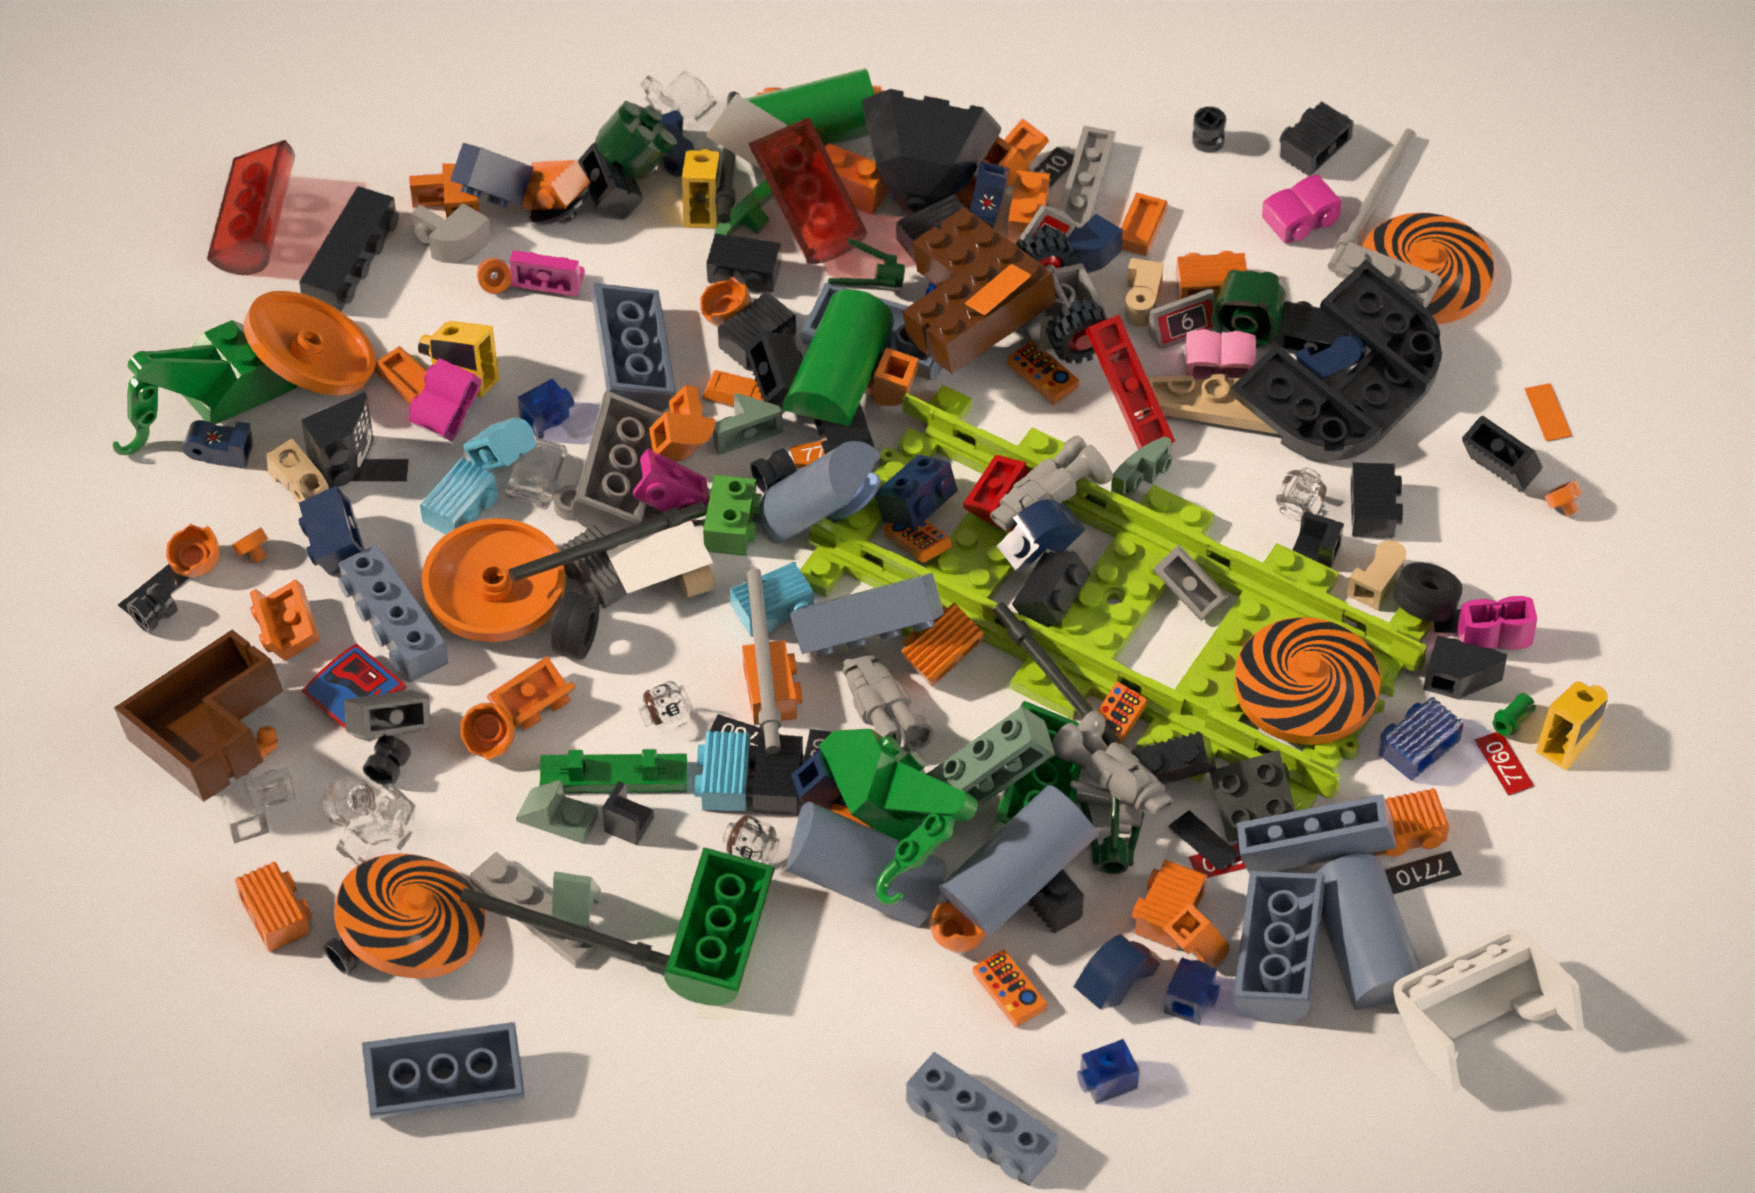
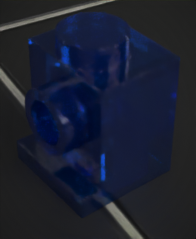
M553 378L518 396L519 416L531 426L534 436L538 441L544 438L545 430L556 427L564 420L570 418L569 408L574 406V400L570 392L566 388L561 389Z

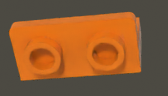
M296 579L268 596L263 595L257 589L250 592L253 603L250 610L260 626L262 633L259 634V639L267 652H274L286 661L320 641L304 587Z
M546 656L489 693L486 697L490 703L500 705L511 714L516 726L515 730L521 726L526 731L542 720L539 714L549 707L555 712L569 703L571 699L568 695L576 686L572 681L567 684L549 657Z

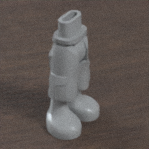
M1077 435L1073 436L1065 442L1064 448L1053 460L1051 458H1048L1046 461L1043 460L1026 477L1014 484V488L999 501L1000 507L991 512L990 516L998 526L1007 531L1018 524L1014 517L1028 506L1042 500H1055L1058 503H1062L1076 494L1075 482L1089 476L1100 485L1107 484L1113 478L1112 471L1107 461L1093 445L1087 446L1083 438Z
M864 646L849 650L841 655L840 659L844 664L843 673L854 697V707L863 722L874 726V731L884 737L886 734L891 736L900 746L902 738L907 747L912 750L926 746L934 736V730L930 722L909 709L911 700L902 685L893 679L888 668L879 662L878 657L874 654L870 655ZM889 717H891L892 719H897L900 725V731L897 725Z
M1089 712L1082 719L1078 727L1073 723H1068L1056 734L1052 742L1054 754L1063 761L1071 762L1084 769V775L1087 778L1108 789L1121 802L1134 804V808L1138 810L1147 809L1154 816L1167 811L1173 805L1174 799L1164 792L1165 785L1159 782L1139 762L1135 755L1122 744L1114 742L1107 746L1104 743L1102 735L1105 729V719L1099 712Z

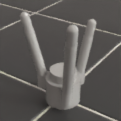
M1077 781L1070 782V787L1100 796L1095 797L1076 793V802H1086L1087 804L1110 807L1112 809L1113 795L1109 790ZM1119 800V833L1130 834L1131 827H1140L1142 810L1134 808V804ZM1111 826L1095 829L1099 836L1111 835Z

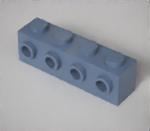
M377 544L339 562L341 577L338 578V584L345 597L351 596L356 602L355 609L363 622L369 621L376 642L380 647H387L389 658L397 672L403 670L409 681L412 682L448 664L446 642Z
M933 573L801 607L790 613L801 654L814 651L815 657L836 652L835 646L847 643L848 649L869 643L867 637L879 634L881 640L899 636L902 634L900 629L913 626L914 631L927 629L935 626L934 619L944 615Z
M1383 794L1237 823L1240 856L1249 874L1250 871L1275 872L1332 861L1351 854H1367L1396 848L1393 818Z
M935 1051L906 1082V1103H908V1106L914 1113L922 1117L927 1116L936 1122L945 1134L953 1138L958 1137L967 1143L976 1155L984 1159L989 1158L998 1164L1002 1171L1012 1179H1020L1027 1185H1030L1057 1154L1058 1134Z

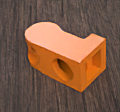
M1190 902L1163 928L1188 955L1192 953L1207 968H1213L1220 964L1229 953V943L1213 924Z

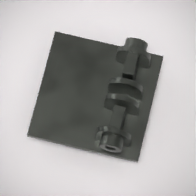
M1280 750L1209 771L1228 842L1238 839L1237 823L1296 811L1287 780L1290 777L1287 764L1282 761Z

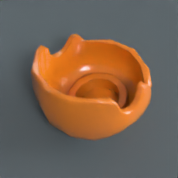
M731 277L728 281H718L708 286L700 297V310L704 318L709 323L719 327V325H723L725 321H728L730 317H733L735 313L738 314L740 310L748 306L751 298L746 284H741L737 279Z
M189 524L183 530L175 533L167 543L166 559L173 571L181 576L190 578L203 576L211 572L219 561L220 545L216 535L208 525L203 528Z
M489 702L479 703L470 708L463 717L460 737L471 754L491 760L507 752L515 739L516 726L511 714L500 705Z
M948 901L939 903L929 918V926L936 942L943 948L955 953H965L974 950L986 936V933Z

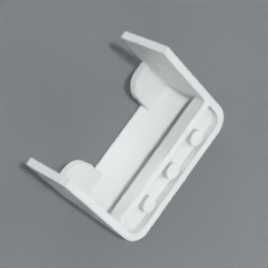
M1519 930L1501 931L1401 978L1394 985L1395 1003L1421 1060L1453 1093L1460 1090L1456 1062L1459 1052L1458 1045L1453 1038L1512 1010H1515L1523 1018L1532 1021H1541L1557 1013L1577 1033L1584 1030L1579 983L1527 934Z

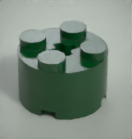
M624 101L600 128L595 141L601 154L609 163L613 164L617 161L624 167L621 170L622 173L635 179H644L676 144V139L661 122L662 115L656 108L650 105L643 108L629 101Z
M1239 270L1228 271L1226 278L1221 284L1211 315V322L1216 332L1222 334L1223 332L1241 331L1255 335L1256 348L1267 345L1273 337L1275 339L1288 301L1284 288L1279 284V277L1269 271L1262 273Z

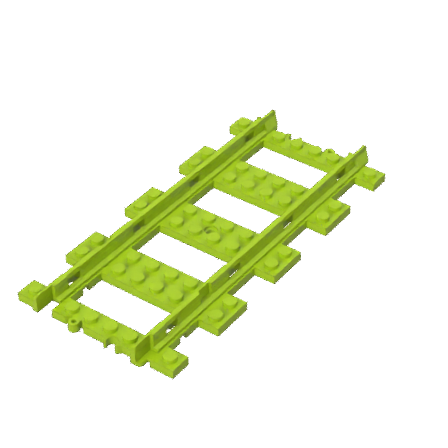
M942 384L929 403L909 393L903 396V413L928 424V427L924 434L909 427L897 443V452L893 448L881 450V466L878 467L874 474L880 477V488L918 454L934 458L937 453L983 474L995 454L1026 462L1028 472H1030L1043 460L1046 461L1048 458L1053 460L1064 448L1065 442L1031 427L1017 446L983 429L976 428L962 421L972 408V398ZM955 436H958V437H960V438H962V439H964V440H967V441H969V442L975 444V446L972 445V444H970V443H968V442H966V441H963V440H961V439H959V438H957V437H955ZM1084 477L1075 482L1076 494L1063 501L1062 504L1067 505L1079 521L1115 538L1091 569L1090 577L1087 578L1084 587H1081L1078 598H1074L1075 603H1072L1068 613H1065L1062 623L1051 624L1048 628L1023 615H1018L1014 612L1013 614L1019 621L1024 620L1033 631L1032 636L1086 700H1088L1090 695H1093L1104 701L1116 681L1119 683L1121 681L1141 691L1140 695L1147 698L1149 703L1139 719L1150 723V725L1137 742V750L1140 746L1145 748L1147 744L1152 746L1154 742L1160 744L1161 740L1167 742L1168 739L1174 740L1175 737L1181 738L1182 735L1188 737L1189 733L1195 735L1196 731L1201 732L1210 739L1215 760L1219 757L1231 764L1264 755L1256 751L1258 747L1269 752L1280 750L1282 761L1287 764L1290 777L1287 780L1296 811L1312 808L1317 801V795L1327 799L1334 798L1339 790L1340 775L1336 771L1341 765V758L1353 760L1357 757L1359 750L1358 738L1374 714L1384 712L1385 701L1378 698L1371 717L1354 733L1334 742L1306 745L1301 752L1242 723L1246 714L1239 705L1234 688L1235 666L1241 649L1256 632L1277 621L1296 617L1328 620L1351 630L1368 645L1380 669L1381 684L1379 694L1394 697V684L1403 672V668L1417 672L1424 665L1427 646L1422 642L1433 627L1434 621L1414 617L1399 607L1390 622H1386L1374 615L1371 616L1348 605L1347 602L1330 595V592L1338 582L1339 572L1278 543L1275 544L1264 562L1228 548L1205 535L1214 522L1215 513L1154 484L1141 502L1136 503L1118 493L1102 488ZM875 495L867 505L850 517L838 520L836 523L824 518L810 526L808 541L817 548L801 567L800 572H802L806 581L809 582L813 592L827 598L844 574L876 588L933 573L942 605L944 604L948 608L955 602L984 633L983 642L1024 661L1011 680V690L1072 720L1078 714L1021 645L1017 646L1007 634L1009 630L995 623V620L1000 623L1002 622L993 612L998 603L992 601V599L1014 570L1013 566L997 547L1009 532L983 521L968 511L950 535L952 547L935 556L925 568L890 550L869 542L884 523ZM1085 497L1088 498V499H1090V500H1092V501H1094V502H1096V503H1098V504H1101V505L1105 506L1106 508H1104V507H1102V506H1100V505H1097V504H1095V503H1093V502H1091V501L1085 499ZM1180 544L1221 589L1238 596V599L1176 688L1172 689L1148 676L1145 677L1123 666V664L1115 660L1168 587L1152 569ZM863 556H866V557H868V558H870V559H872V560H874V561H876V562L882 564L883 567H881V566H879V565H877V564H875V563H873V562H871V561H869V560L863 558ZM1208 557H1212V558H1214V559H1216V560H1218V561H1220V562H1222V563H1224V564L1230 566V568L1227 567V566H1225V565H1223V564H1221V563H1219V562H1217V561H1215V560H1213V559H1210V558H1208ZM1110 599H1117L1120 603L1112 605L1109 604L1107 601ZM1345 619L1357 623V627L1366 631V633L1347 623H1344ZM913 626L900 629L901 635L907 637L914 631ZM1206 773L1189 778L1200 783Z

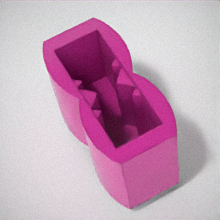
M1312 175L1299 181L1292 188L1278 191L1263 201L1262 218L1284 244L1301 241L1309 235L1311 230L1329 227L1337 221L1341 211V200L1319 175Z
M439 358L435 365H431L426 371L424 390L410 404L409 421L417 427L452 442L464 422L467 410L479 392L482 380L475 374Z
M1510 596L1497 602L1489 599H1476L1462 604L1457 628L1459 640L1471 645L1493 649L1498 647L1505 650H1519L1531 646L1537 624V614L1533 598Z

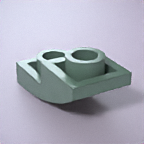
M1163 437L1155 440L1128 457L1113 473L1111 491L1127 497L1131 491H1137L1142 480L1153 484L1160 473L1165 474L1173 461V455L1170 454L1171 439Z

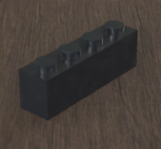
M357 186L300 279L299 285L302 294L322 300L341 312L346 303L350 304L352 302L358 283L361 279L367 277L370 263L375 255H379L382 252L385 238L390 231L395 230L398 224L399 213L396 212L393 196Z

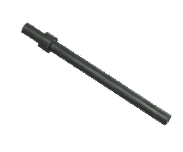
M732 91L728 94L727 106L736 94L740 96L738 92ZM723 147L720 187L717 189L715 204L718 207L717 220L722 224L730 221L731 208L735 205L736 191L733 188L736 154Z
M699 502L682 509L677 507L663 511L661 516L510 568V578L513 582H517L659 531L681 525L705 516L707 514L706 506L703 502Z
M1004 602L996 605L993 612L1009 630L1008 636L1017 646L1021 645L1078 714L1084 718L1089 712L1095 711L1032 636L1033 631L1024 620L1019 621ZM1105 723L1102 735L1104 743L1109 746L1111 743L1116 742L1125 747Z
M464 887L460 902L631 958V963L643 967L649 964L665 970L669 960V955L651 950V945L639 941L636 945Z

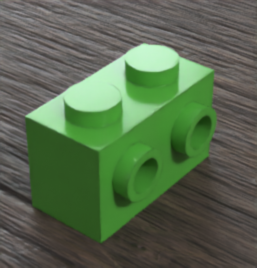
M714 475L703 529L704 545L708 552L747 556L749 542L755 543L757 522L753 521L754 514L760 515V503L762 500V494L756 492V479Z

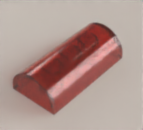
M810 117L748 143V147L808 264L825 263L848 253L855 248L848 244L849 238L859 242L865 239L867 230Z
M286 140L278 141L233 158L207 255V260L218 269L236 275H252L261 272L267 267L295 162V152Z

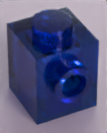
M1181 957L1166 991L1164 1013L1200 1025L1207 1007H1214L1219 997L1221 986L1216 985L1217 969L1210 967L1203 961H1192Z
M1124 1039L1081 1054L1080 1070L1077 1071V1078L1082 1090L1085 1093L1090 1092L1095 1104H1099L1138 1089L1139 1067Z

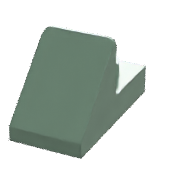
M735 393L734 412L736 416L726 417L715 423L713 444L718 454L721 455L783 433L782 410L780 406Z
M558 780L532 788L516 816V822L584 844L599 813L596 806L564 796L563 782Z
M554 871L552 916L580 926H588L593 903L599 904L602 889L592 877Z

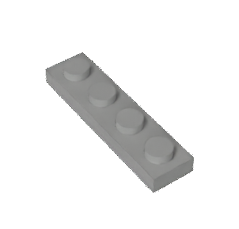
M1083 126L1059 205V209L1063 210L1075 222V227L1078 229L1094 215L1116 140V131Z
M497 851L470 874L471 883L484 894L552 916V896ZM520 922L575 968H578L599 949L598 947Z

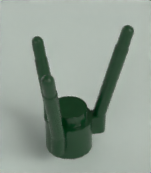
M849 238V245L883 260L884 263H877L874 279L829 278L828 283L830 285L880 287L901 291L905 264L897 263L898 256L886 254L867 244Z
M1115 796L1112 797L1111 836L1105 837L1100 845L1097 837L1090 843L1093 852L1092 863L1099 865L1100 871L1107 874H1121L1128 870V866L1134 865V851L1145 815L1144 811H1142L1140 827L1132 828L1128 845L1125 844V840L1119 837L1120 809L1119 800ZM1081 802L1082 813L1094 827L1088 804Z

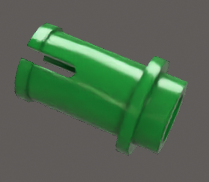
M1519 693L1505 709L1498 710L1494 714L1492 722L1494 729L1502 736L1515 735L1519 731L1520 724L1536 710V705L1533 704L1535 702L1534 699L1526 693Z

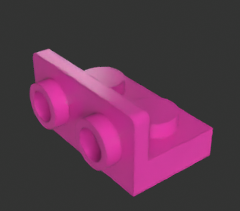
M516 250L512 251L509 260L513 287L578 297L585 276V268L579 266L578 260Z
M648 448L640 458L643 478L633 490L634 498L662 512L674 507L682 509L699 502H703L707 506L710 496L706 477Z

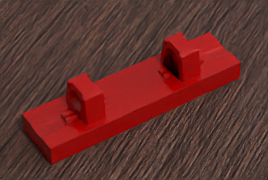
M1118 314L1086 328L1087 336L1138 450L1163 437L1171 439V444L1174 443L1173 434L1120 315ZM1146 409L1145 411H1143V412H1141V413H1139L1138 415L1135 416L1134 413H1137V412H1139V411H1141V410Z

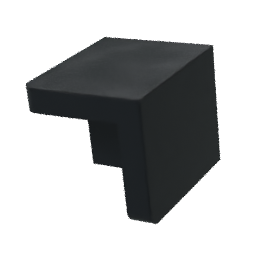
M1303 512L1300 532L1292 550L1332 568L1342 543L1344 523L1309 512Z
M620 781L602 807L604 832L634 845H638L654 819L653 809L627 799L626 784Z

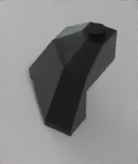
M896 89L885 90L864 98L862 101L876 166L892 199L908 216L946 197L957 194L965 187L979 168L980 161L984 160L1001 133L999 123L981 106L970 104L969 109L950 106V100L926 95H924L923 100L905 97L904 91Z

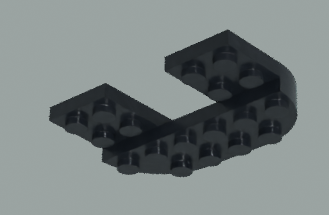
M1366 259L1321 301L1319 308L1352 335L1360 337L1365 345L1371 349L1349 373L1331 388L1276 344L1230 389L1232 397L1282 436L1281 444L1308 458L1328 461L1343 460L1366 452L1376 445L1427 395L1438 373L1443 351H1441L1440 343L1441 333L1435 319L1417 299Z

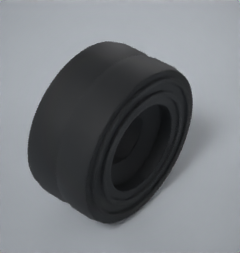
M1415 562L1406 565L1402 569L1394 590V600L1401 609L1414 617L1434 622L1446 621L1456 612L1463 587L1460 580L1450 571L1434 564Z
M567 592L558 607L552 629L551 647L555 654L582 660L587 656L598 626L599 600L597 598L576 592Z

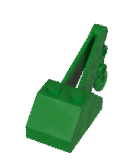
M234 320L203 332L192 347L139 351L127 363L128 369L135 375L128 383L127 417L135 428L136 435L125 446H120L117 441L113 442V450L118 455L126 456L135 453L145 445L149 438L150 425L157 418L158 387L183 395L205 421L216 425L298 388V386L279 376L260 360L246 339L243 324Z
M871 728L834 730L819 744V747L851 815L873 829L900 840L896 848V856L879 875L875 889L877 899L883 905L890 906L896 904L903 898V894L899 892L889 896L888 888L890 884L900 874L921 867L926 859L942 843L947 842L952 837L954 832L953 825L956 821H968L975 815L978 802L965 791L927 775L923 769L926 767L923 759L912 750L909 752L903 750L891 736L886 734L883 737ZM918 822H923V823L917 828Z

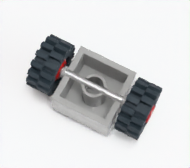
M1048 227L1045 233H1043L1041 228L1036 229V235L1032 236L1029 232L1025 235L1027 240L1019 239L1017 245L1053 273L1057 300L1055 304L1025 324L1038 352L1054 349L1058 358L1061 361L1065 359L1066 363L1071 364L1075 360L1076 364L1082 363V359L1085 357L1087 361L1093 360L1092 355L1095 351L1085 329L1108 319L1105 314L1106 309L1083 264H1077L1075 260L1077 259L1076 254L1066 235L1062 234L1059 229H1056L1054 232L1053 228Z

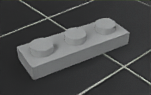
M1349 242L1334 268L1336 276L1345 279L1366 259L1417 299L1425 308H1427L1441 283L1439 275Z

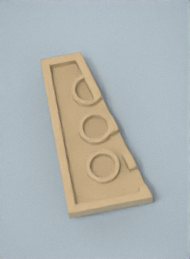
M1225 374L1211 375L1208 379H1194L1192 375L1147 377L1164 416L1278 434L1230 395L1231 387L1240 378L1225 379Z

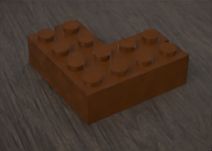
M965 207L942 221L941 229L935 226L912 241L917 272L936 285L937 288L902 311L907 339L926 355L931 353V358L951 374L1057 302L1053 273ZM1011 264L1032 275L986 315L964 304Z
M232 629L115 706L114 709L127 740L201 801L205 802L231 784L230 778L234 777L237 780L264 762L251 729L240 720L262 705L267 704L272 698L283 692V688L271 658L254 645L251 647L250 642Z

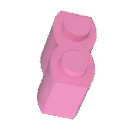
M1205 329L1187 332L1185 375H1192L1194 379H1208L1211 375L1225 374V379L1241 378L1256 364L1255 335L1241 331L1220 334Z

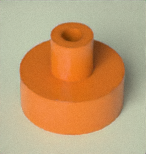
M489 258L479 265L477 280L484 291L498 294L509 287L511 272L509 266L503 260Z
M1573 480L1552 489L1544 497L1550 508L1561 505L1565 516H1569L1578 511L1573 499L1580 496L1582 492L1577 481Z
M260 527L231 546L238 557L248 552L256 564L267 557L260 544L269 538L263 528Z

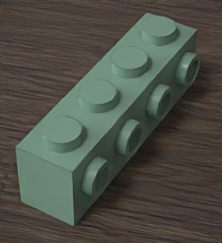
M1021 706L926 774L965 791L977 800L979 808L1055 754L1045 721Z

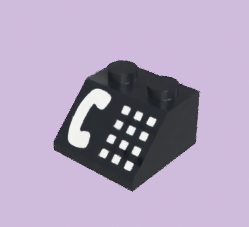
M365 392L301 419L307 457L321 472L329 489L334 486H344L351 480L358 478L374 441L368 397Z

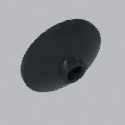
M589 186L566 209L532 210L529 216L531 222L539 226L558 221L560 224L570 222L577 216L576 210L587 199L590 193Z

